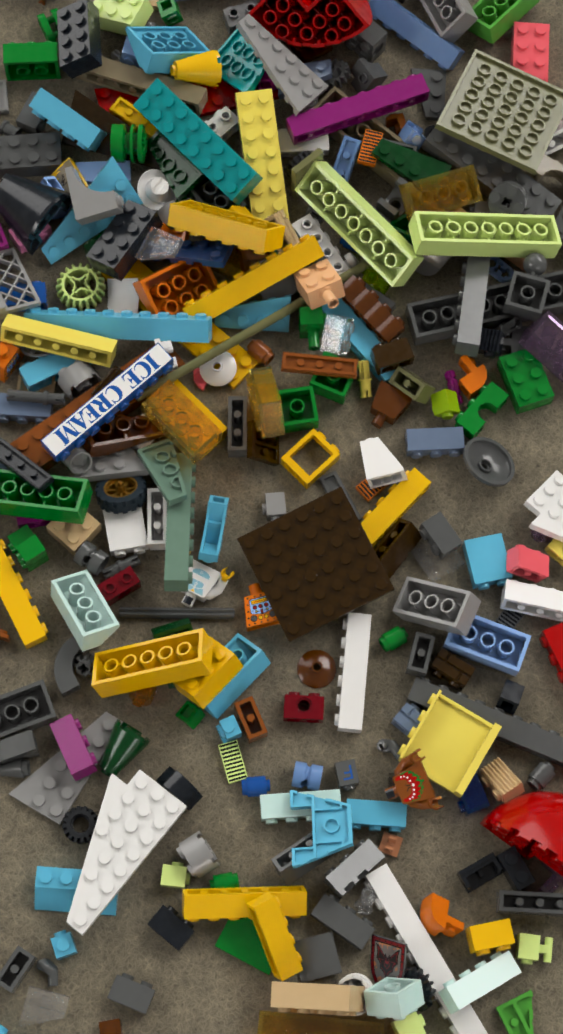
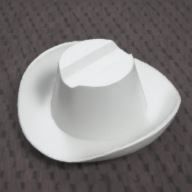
M151 169L141 175L137 185V193L143 205L147 208L159 210L168 202L177 200L161 170Z

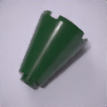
M117 719L99 765L102 768L101 772L109 777L112 773L117 776L151 740L148 737L144 739L141 737L142 733L125 722L121 724V721Z

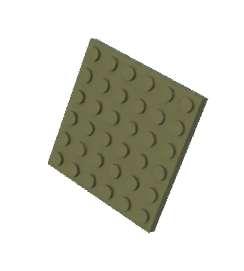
M475 49L441 113L435 129L535 175L563 117V89Z

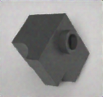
M364 57L359 58L351 69V73L355 77L351 85L357 93L369 91L376 86L382 85L388 77L378 62L370 63Z

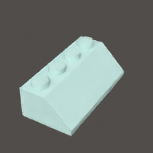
M87 569L51 580V598L82 652L101 646L120 627L119 622Z

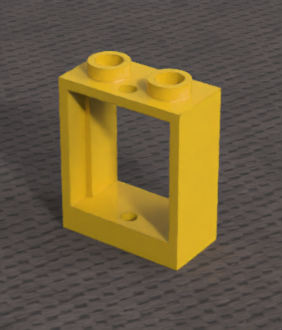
M313 428L281 457L280 464L308 489L339 460L340 451L334 444L330 445L326 441V437L322 432H317ZM314 439L331 457L309 476L292 457L309 441Z

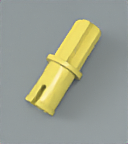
M361 360L358 362L360 398L372 397V378H370L369 361Z

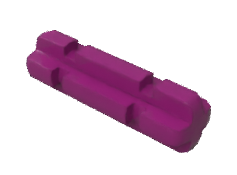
M446 371L444 376L448 382V389L457 393L458 403L462 405L463 399L460 395L458 381L455 379V371Z

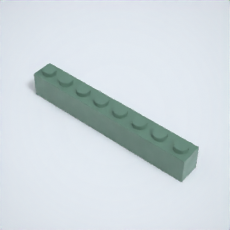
M176 453L187 493V500L171 506L167 503L164 591L188 592V586L193 581V572H189V567H193V555H190V551L194 550V539H190V535H194V523H191V519H195V507H191V503H195V492H192V488H196V476H192V472H196V461H193L192 453Z

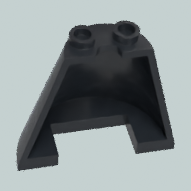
M6 173L0 182V215L29 254L33 255L43 242L39 234L59 208L66 212L72 205L70 192Z

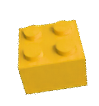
M510 918L469 926L465 929L470 954L476 953V957L491 953L490 950L495 949L496 953L498 951H507L511 949L510 945L515 943Z

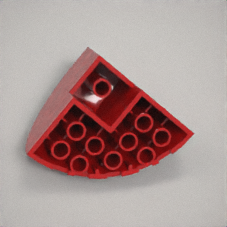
M261 0L248 13L276 39L288 42L287 44L311 48L340 44L360 34L372 23V11L368 0Z
M540 791L521 794L495 807L480 822L482 826L510 847L515 845L519 854L527 860L535 856L563 877V793Z

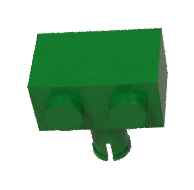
M322 306L311 310L309 307H300L298 320L299 338H308V350H320L319 338H322V331H326V313L322 312Z

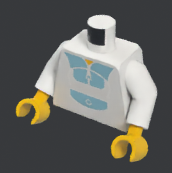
M193 559V567H189V572H193V581L188 586V592L181 591L185 593L181 603L192 608L196 599L205 602L207 599L211 600L222 594L228 579L234 576V571L228 576L226 574L228 567L222 569L220 573Z

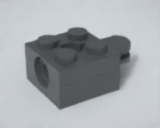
M372 20L368 28L355 37L346 40L345 45L349 50H354L360 58L364 57L368 62L373 63L385 51L387 32Z

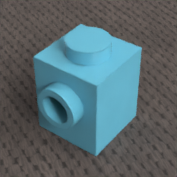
M66 930L54 933L55 937L50 939L56 959L60 960L78 953L71 932L66 933Z

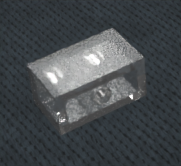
M327 314L319 351H327L338 356L347 355L351 347L350 337L355 328L354 319L337 314Z

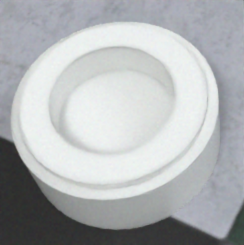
M351 252L344 255L351 267L359 264V261Z

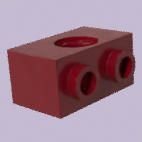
M129 566L100 583L97 587L107 604L111 606L141 588V582L132 567Z
M300 692L285 694L283 721L323 723L324 696H320L319 693H308V696L300 695ZM301 703L308 704L309 709L307 711H301L298 708V705Z

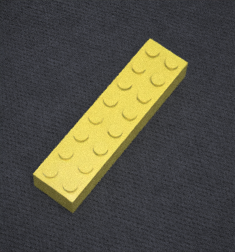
M272 88L235 93V102L243 159L263 178L248 194L250 213L255 218L264 220L283 209L286 218L289 220Z

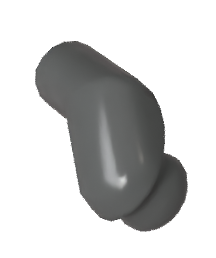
M389 739L379 740L377 749L382 752L392 753L396 761H398L400 755L397 753L400 747L397 742Z

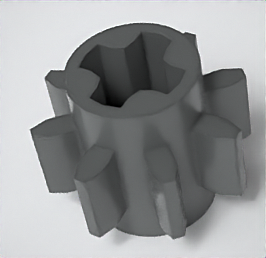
M89 652L85 656L80 653L73 664L76 666V673L83 675L84 678L88 674L92 676L94 656Z

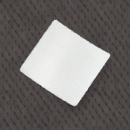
M115 278L107 279L108 309L114 310L115 313H121L123 310H131L132 313H138L139 296L132 284L138 281V278H124L122 281Z

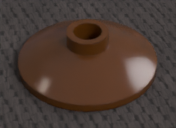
M311 650L300 658L297 665V673L305 685L311 688H322L330 684L334 679L336 664L327 652ZM316 664L320 665L321 669L318 671L314 670L313 666Z

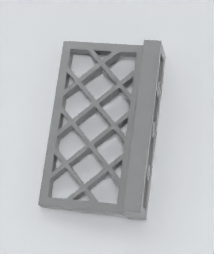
M14 247L1 250L0 263L9 267L6 271L0 269V274L3 275L0 280V287L3 286L10 289L7 294L0 291V320H3L7 314L41 306V301ZM12 255L13 260L10 262L3 259V257ZM14 268L19 270L20 273L15 275L10 273V270ZM6 277H9V278H12V279L15 280V282L13 283V285L10 284V283L4 282V280L6 279ZM18 282L25 283L27 287L23 289L17 287L16 285L18 284ZM13 290L22 293L20 299L11 296ZM27 295L32 297L34 301L27 302L23 299ZM10 300L16 302L17 304L12 307H7L6 302Z

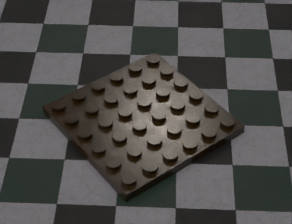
M342 487L237 538L289 643L395 590Z

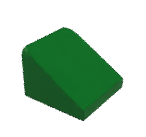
M187 700L175 716L194 730L205 717V713Z

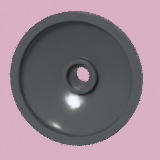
M476 437L465 445L463 450L465 465L478 481L494 487L504 486L511 481L515 473L514 462L508 451L501 444L490 438Z

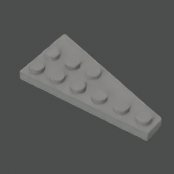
M247 14L237 23L236 28L246 43L251 44L255 50L254 55L256 58L261 59L263 62L262 67L276 88L281 89L285 95L284 100L287 104H291L295 116L299 115L327 90L329 86L250 14Z
M105 712L81 732L82 736L86 735L91 745L87 748L90 753L93 752L98 763L104 754L112 729L118 719L108 712ZM60 750L12 790L9 795L61 825L63 817L65 818V814L67 811L69 812L92 774L75 781Z

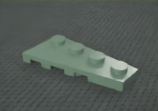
M172 437L137 449L138 457L168 505L171 506L187 500V493Z

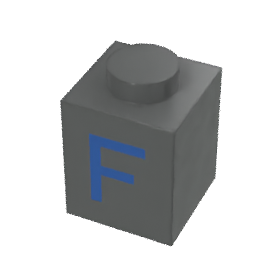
M355 759L336 762L334 769L338 788H344V791L356 789L355 786L359 785V778Z

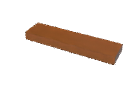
M283 352L281 372L356 379L358 359Z

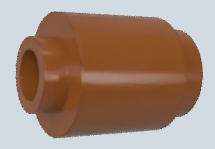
M253 339L247 346V353L258 363L265 366L275 357L273 350L260 339Z

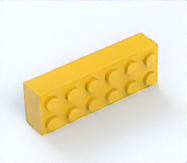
M190 199L170 203L167 226L174 227L175 231H188L192 236H206L207 240H220L224 245L234 244L238 246V249L254 250L255 254L260 255L282 248L285 232L284 225Z
M204 628L94 653L91 686L101 698L209 675L211 674L213 641Z

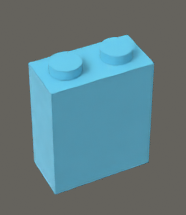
M502 533L464 540L462 548L473 589L485 590L490 588V585L495 584L498 587L504 586L506 579H512V574L506 572L507 553Z

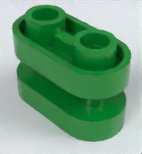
M57 8L50 10L51 16L47 18L44 13L37 15L38 23L47 41L56 42L58 38ZM54 23L57 31L53 32L49 24Z

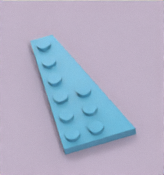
M111 156L94 181L87 187L99 192L114 190L122 196L124 204L128 199L140 205L143 204L113 156ZM72 207L40 249L52 265L107 228L116 215L81 225L76 221Z

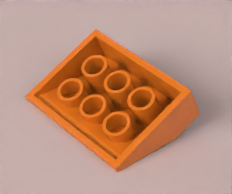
M181 260L132 283L141 302L151 314L169 312V315H177V313L184 312L182 308L185 306L184 303L192 298L197 300L201 297L200 294L208 289L213 291L218 288L216 286L218 282L211 267L202 266L200 262H194L193 265L186 264V261Z

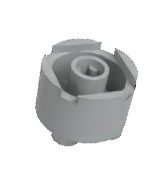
M76 360L73 364L60 369L58 372V385L70 401H73L102 381L90 363Z
M197 831L178 843L179 847L176 850L182 859H187L189 863L187 869L190 874L201 878L219 867L220 863L218 861L214 862L217 859L207 840H204L203 837L200 838L203 834Z

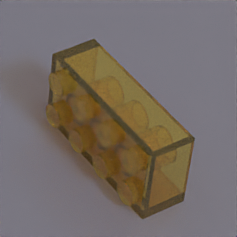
M474 164L398 185L408 221L411 220L414 211L445 212L483 201Z
M271 366L248 369L249 377H246V384L249 389L248 401L251 406L254 422L256 423L257 432H261L262 438L285 435L282 401Z
M170 380L166 381L141 404L142 413L194 464L222 440V431Z

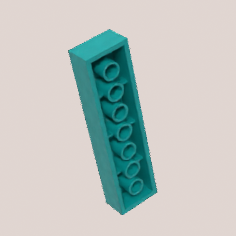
M158 78L133 104L148 121L235 204L239 205L263 179Z

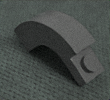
M74 636L62 645L54 663L55 680L63 698L81 689L74 675L73 664L78 655L86 651L82 652Z

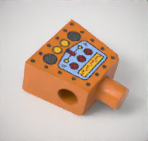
M2 341L0 342V381L5 383L24 357V354L15 345Z
M260 584L249 585L250 596L244 597L247 632L280 624L265 593L261 591Z

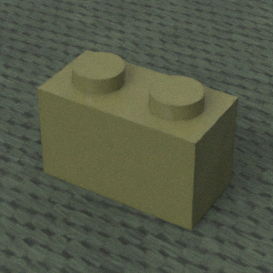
M400 366L396 368L388 381L413 400L423 404L428 402L436 389L409 369Z

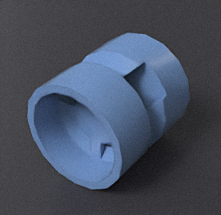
M296 761L291 787L302 789L306 786L308 790L319 791L323 766L315 764L308 766L305 762Z

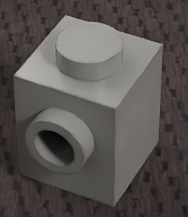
M284 492L265 493L262 513L267 516V520L273 521L286 514Z

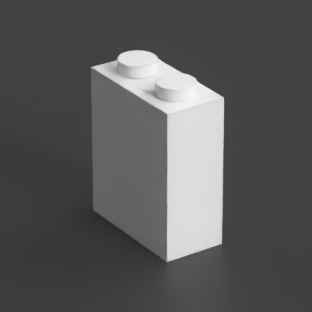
M137 507V510L128 511L125 514L123 512L119 514L108 513L105 509L103 510L111 556L121 558L125 557L127 553L143 554L146 552L145 550H149L142 507Z

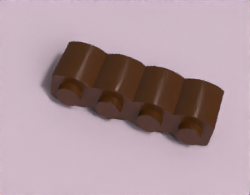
M351 276L343 284L345 296L342 299L385 343H390L391 340L399 337L405 331L404 321L399 316L394 317L390 313L392 309L386 303L382 304L378 301L379 296L375 291H369L365 287L366 283L361 277Z

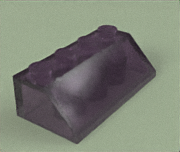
M548 310L524 330L518 343L563 382V323Z

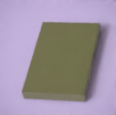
M317 148L291 169L292 197L295 200L301 197L295 191V188L313 162L323 161L324 152L320 148Z

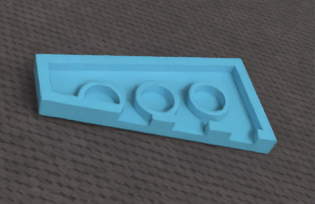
M291 294L285 295V297H273L267 300L249 301V303L238 304L215 317V325L219 328L246 329L290 304ZM290 314L262 331L289 332Z

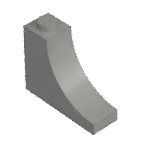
M72 166L65 168L74 215L78 223L85 225L124 213L122 208L124 200L121 195L114 190L107 192L91 190L83 184L75 168Z

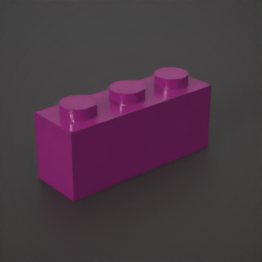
M69 714L49 724L75 781L98 771L95 766L98 761L93 752L90 753L87 748L91 745L86 735L82 736L80 732L83 727L78 718L74 719L72 714Z

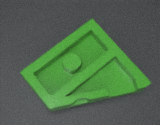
M531 990L495 1008L508 1034H534L532 1024L533 992Z

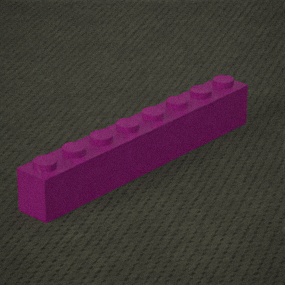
M422 73L412 74L405 79L394 80L390 84L379 85L372 90L361 91L354 96L343 97L339 101L328 102L318 108H310L297 116L292 114L289 118H286V129L293 145H297L427 101L430 90Z

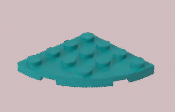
M238 29L231 34L218 50L220 57L217 60L218 63H222L221 80L240 92L254 91L265 72L262 67L263 62L260 58H256L254 55L255 50L251 44L246 43Z

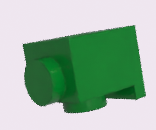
M159 0L156 2L161 18L166 26H173L184 21L176 0Z

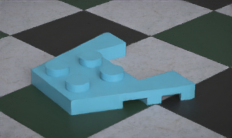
M290 790L291 810L312 809L313 834L312 847L292 848L293 868L301 867L354 846L351 804L328 798L322 799L311 794L306 795Z

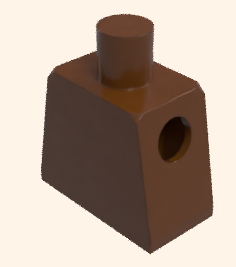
M381 380L370 409V413L375 415L371 424L381 429L385 421L393 425L411 405L412 398Z

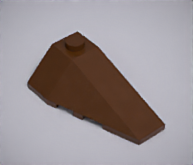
M118 413L111 422L100 426V430L94 436L90 435L87 437L84 445L86 451L94 458L163 437L165 433L160 418L138 415L130 417Z

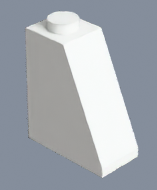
M379 437L360 441L366 480L370 489L408 480L403 466Z

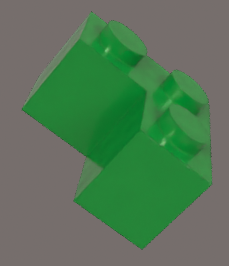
M27 524L7 536L9 540L7 545L13 554L16 552L17 561L23 569L27 568L31 572L49 560L46 549Z

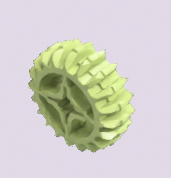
M79 263V267H75L72 264V269L66 267V273H60L61 278H57L58 285H56L57 297L60 298L62 304L65 303L66 308L72 306V308L77 309L78 307L80 311H83L84 307L90 309V305L96 308V302H102L101 297L105 296L104 290L106 285L100 271L96 272L93 267L90 269L88 263L85 267L82 266V263ZM90 280H93L96 284L94 291L89 286ZM68 284H70L71 288H73L71 295H69L66 291V287Z

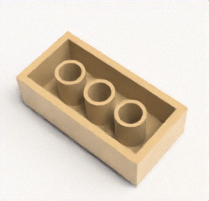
M272 981L270 1007H277L278 1012L356 1016L357 1012H364L363 991L365 986Z

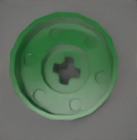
M112 124L110 135L111 156L114 157L117 163H125L127 155H130L131 163H135L137 155L138 162L144 163L148 147L144 124L138 125V132H136L135 124L131 125L130 132H127L125 124Z

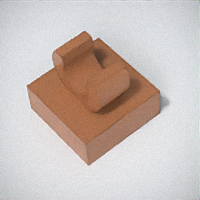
M384 831L378 849L386 855L397 858L403 838Z

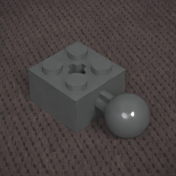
M534 252L527 255L524 259L523 268L526 273L514 270L502 313L538 323L551 280L538 277L545 272L547 260L542 254Z

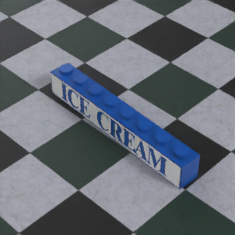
M159 343L155 344L40 440L42 447L57 463L60 460L64 461L67 459L75 447H81L87 437L90 435L94 436L100 430V426L111 422L119 410L124 411L129 406L131 400L142 396L144 390L148 386L152 387L155 385L162 374H168L173 369V358Z

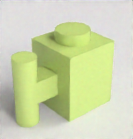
M517 934L515 959H519L521 964L533 965V961L539 960L540 953L544 954L543 962L551 963L553 938L545 937V944L541 945V935Z

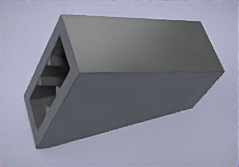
M32 730L0 740V765L21 758L25 760L40 756Z

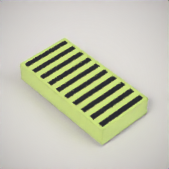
M234 740L218 745L228 784L246 779L248 776L238 741Z

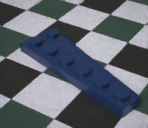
M152 240L138 259L152 261L169 259L171 263H177L181 260L186 261V264L193 265L194 262H200L202 266L224 268L234 249V244L224 245L220 240Z

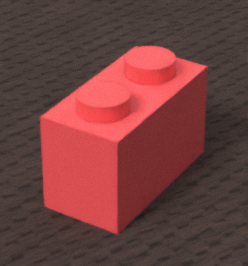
M516 545L507 551L506 572L538 583L549 577V556L541 553V551L527 548L525 545Z

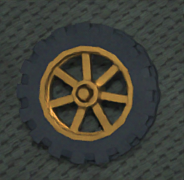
M143 476L100 480V483L96 484L97 503L102 510L105 509L108 513L119 514L123 512L125 514L128 511H135L137 507L143 506V502L147 501V486Z

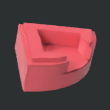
M196 368L193 370L194 383H196L195 385L201 391H204L208 383L201 377L200 369Z

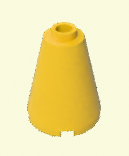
M210 50L176 60L170 66V74L175 80L218 87L217 83H221L222 63H218L217 60L220 54L217 50Z

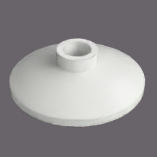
M226 351L201 365L199 369L201 377L206 383L211 386L220 387L227 385L233 380L237 372V364L234 357ZM220 364V368L214 369V365Z

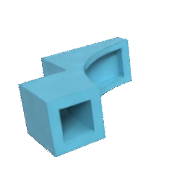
M210 495L198 560H203L206 563L218 562L228 511L229 498Z

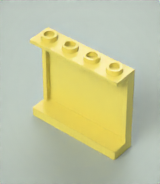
M439 689L437 695L433 693L427 703L430 704L428 710H422L417 719L420 721L418 727L415 728L413 726L407 736L410 738L408 744L405 745L403 743L397 753L400 755L398 761L400 762L403 758L420 748L418 756L421 758L426 757L422 760L429 780L461 798L502 726L497 723L493 725L442 695V691Z

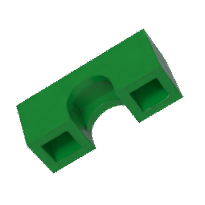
M492 381L488 386L484 385L478 392L480 395L476 399L472 398L466 407L468 409L465 412L461 411L455 418V427H463L464 435L470 440L480 433L486 423L479 416L478 411L488 409L496 414L509 397L508 393Z

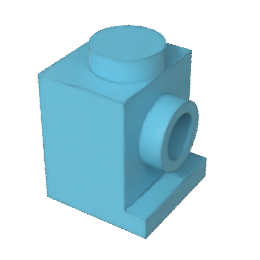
M234 715L220 720L219 725L216 726L223 744L242 737V732Z

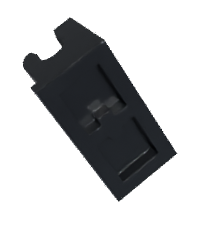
M492 852L459 871L457 876L467 893H470L502 874L503 869Z

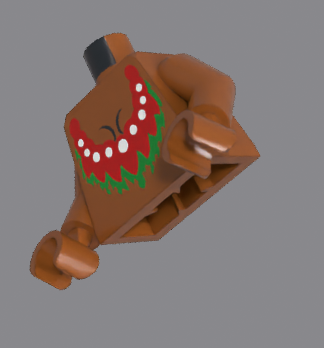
M418 748L412 754L403 758L394 770L395 775L392 777L395 785L386 788L385 793L388 800L400 796L402 803L407 804L411 808L422 810L441 809L444 805L440 806L438 800L442 799V796L435 797L436 794L422 763V760L426 757L421 758L418 756V752L421 750Z

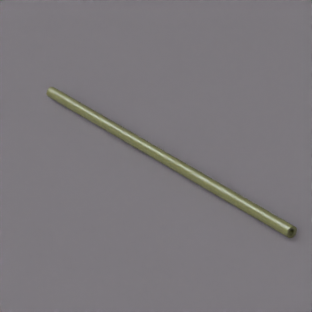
M364 260L339 276L342 282L345 283L351 276H357L372 266ZM300 297L160 378L152 387L148 386L142 396L136 399L137 402L295 312L300 307L307 305V303Z

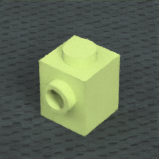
M172 862V865L163 864L161 887L185 889L186 885H190L191 874L187 872L188 869L184 867V863Z

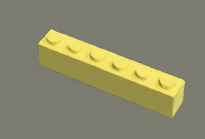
M7 314L1 325L0 341L108 368L111 367L116 356L118 340L12 314Z

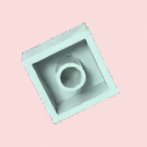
M386 977L363 991L367 1016H376L377 1019L388 1017L396 1021L403 1020L408 1014L417 1011L419 1007L425 1004L421 979Z

